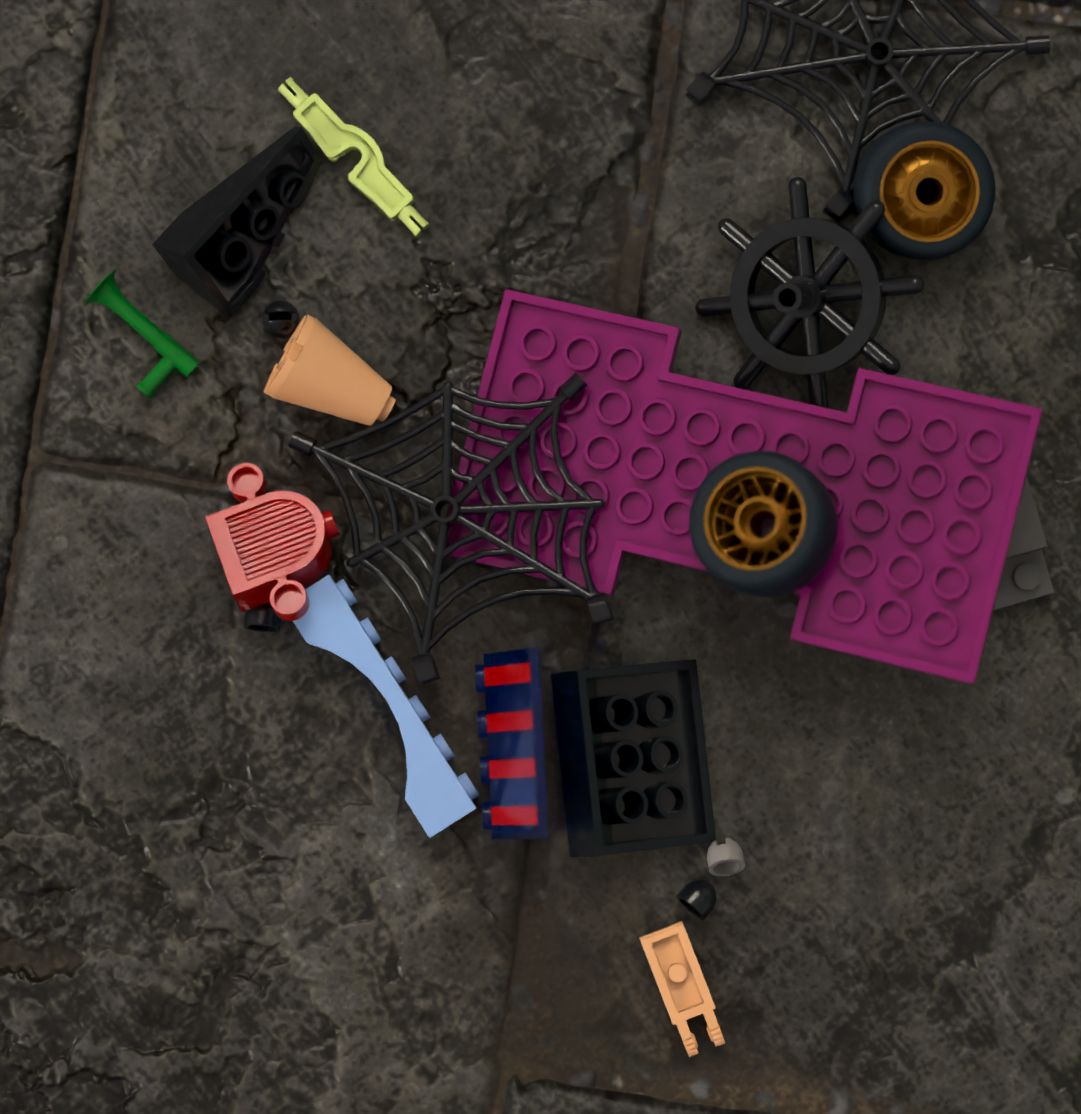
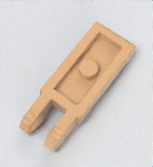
M679 921L639 937L673 1025H677L688 1056L691 1057L699 1053L697 1041L694 1034L690 1032L686 1020L703 1014L705 1018L706 1030L710 1040L714 1042L716 1047L725 1044L713 1009H716L683 922Z

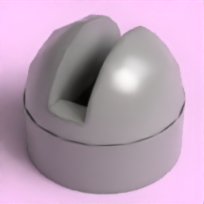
M725 838L726 844L719 845L718 840H715L709 846L707 863L709 872L712 875L730 876L741 872L745 868L743 851L736 841L731 838Z

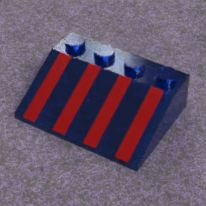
M539 648L484 654V664L475 665L476 691L485 692L486 710H477L479 738H488V756H480L481 784L490 783L491 802H482L483 830H492V839H548Z

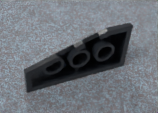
M299 126L293 127L184 210L152 244L179 279L223 315L231 317L260 285L266 273L262 267L272 247L279 248L285 236L281 230L291 210L300 206L323 158L303 129Z

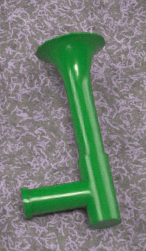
M115 269L97 285L84 302V305L99 303L110 308L163 356L148 375L136 385L140 391L152 399L153 394L175 369L187 378L199 366L200 362L170 335L160 330L125 298L116 285Z

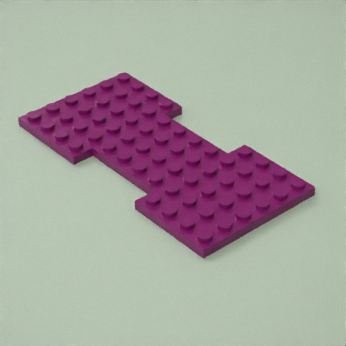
M505 289L477 397L500 402H530L556 398L561 393L559 388L574 373L578 374L588 385L572 402L568 399L561 406L557 431L561 457L573 480L593 499L601 498L605 501V506L596 509L587 539V560L592 580L598 593L605 592L606 595L614 597L625 552L708 572L696 555L689 532L690 508L699 485L717 465L735 455L750 451L776 452L797 460L821 480L833 500L838 525L835 547L823 570L810 583L792 592L801 596L790 639L975 685L1043 413L1041 408L858 368L846 413L672 373L682 330L678 327ZM475 404L473 414L500 422L529 424L544 408L513 410L496 409ZM551 416L537 429L536 454L539 468L549 486L564 499H582L565 482L555 463L550 434ZM472 421L469 429L478 433L510 442L521 432L496 429ZM469 436L466 437L464 448L469 452L491 459L503 449L502 447L475 440ZM528 438L517 449L521 477L537 501H555L542 489L532 471ZM461 456L458 472L475 477L486 465ZM509 457L496 469L500 487L511 503L528 502L523 497L514 480ZM489 476L484 481L486 494L493 503H502L493 490L491 477ZM455 479L452 498L468 483ZM478 489L461 505L484 504L479 497ZM449 504L445 518L453 513V504ZM588 509L569 510L562 542L564 572L566 577L587 589L579 552L581 530ZM561 510L543 511L537 535L538 560L556 570L555 538ZM518 512L514 546L530 555V531L535 512ZM496 513L491 520L489 530L507 541L510 513ZM487 514L465 516L482 526ZM767 517L760 523L758 528L760 538L768 536L773 531L776 517ZM460 524L450 526L446 548L458 539L473 534V532ZM482 538L459 547L449 556L462 559L481 550L500 548ZM511 555L484 557L474 561L475 563L499 569L528 566ZM541 573L523 574L555 582Z

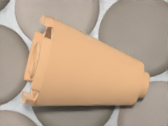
M308 314L307 316L305 315L283 349L285 352L279 364H275L263 392L277 400L372 426L376 419L381 422L385 421L396 401L395 398L390 396L392 386L317 318Z

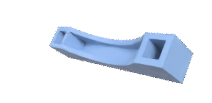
M327 575L305 589L310 601L308 611L303 617L293 622L306 643L330 651L353 664L373 682L387 700L399 724L406 750L407 783L405 800L428 837L431 838L475 810L477 806L473 799L480 795L465 772L457 776L448 761L454 758L455 755L442 734L440 733L433 738L424 722L431 717L418 696L414 695L409 699L399 683L406 680V677L394 658L391 656L384 660L376 648L375 644L382 641L368 617L359 621L351 608L358 601L345 580L342 579L336 583L330 575Z

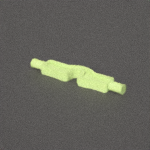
M292 77L288 78L285 82L296 96L282 83L278 88V92L296 109L293 112L295 119L311 135L330 161L336 162L351 150L361 152V160L355 165L353 171L348 174L350 183L374 202L390 220L393 221L399 218L415 237L419 236L422 231L411 218L425 231L430 223L411 205L414 202L412 194L385 167L381 150L373 138L356 126L344 124L317 94L314 93L309 97L295 83Z

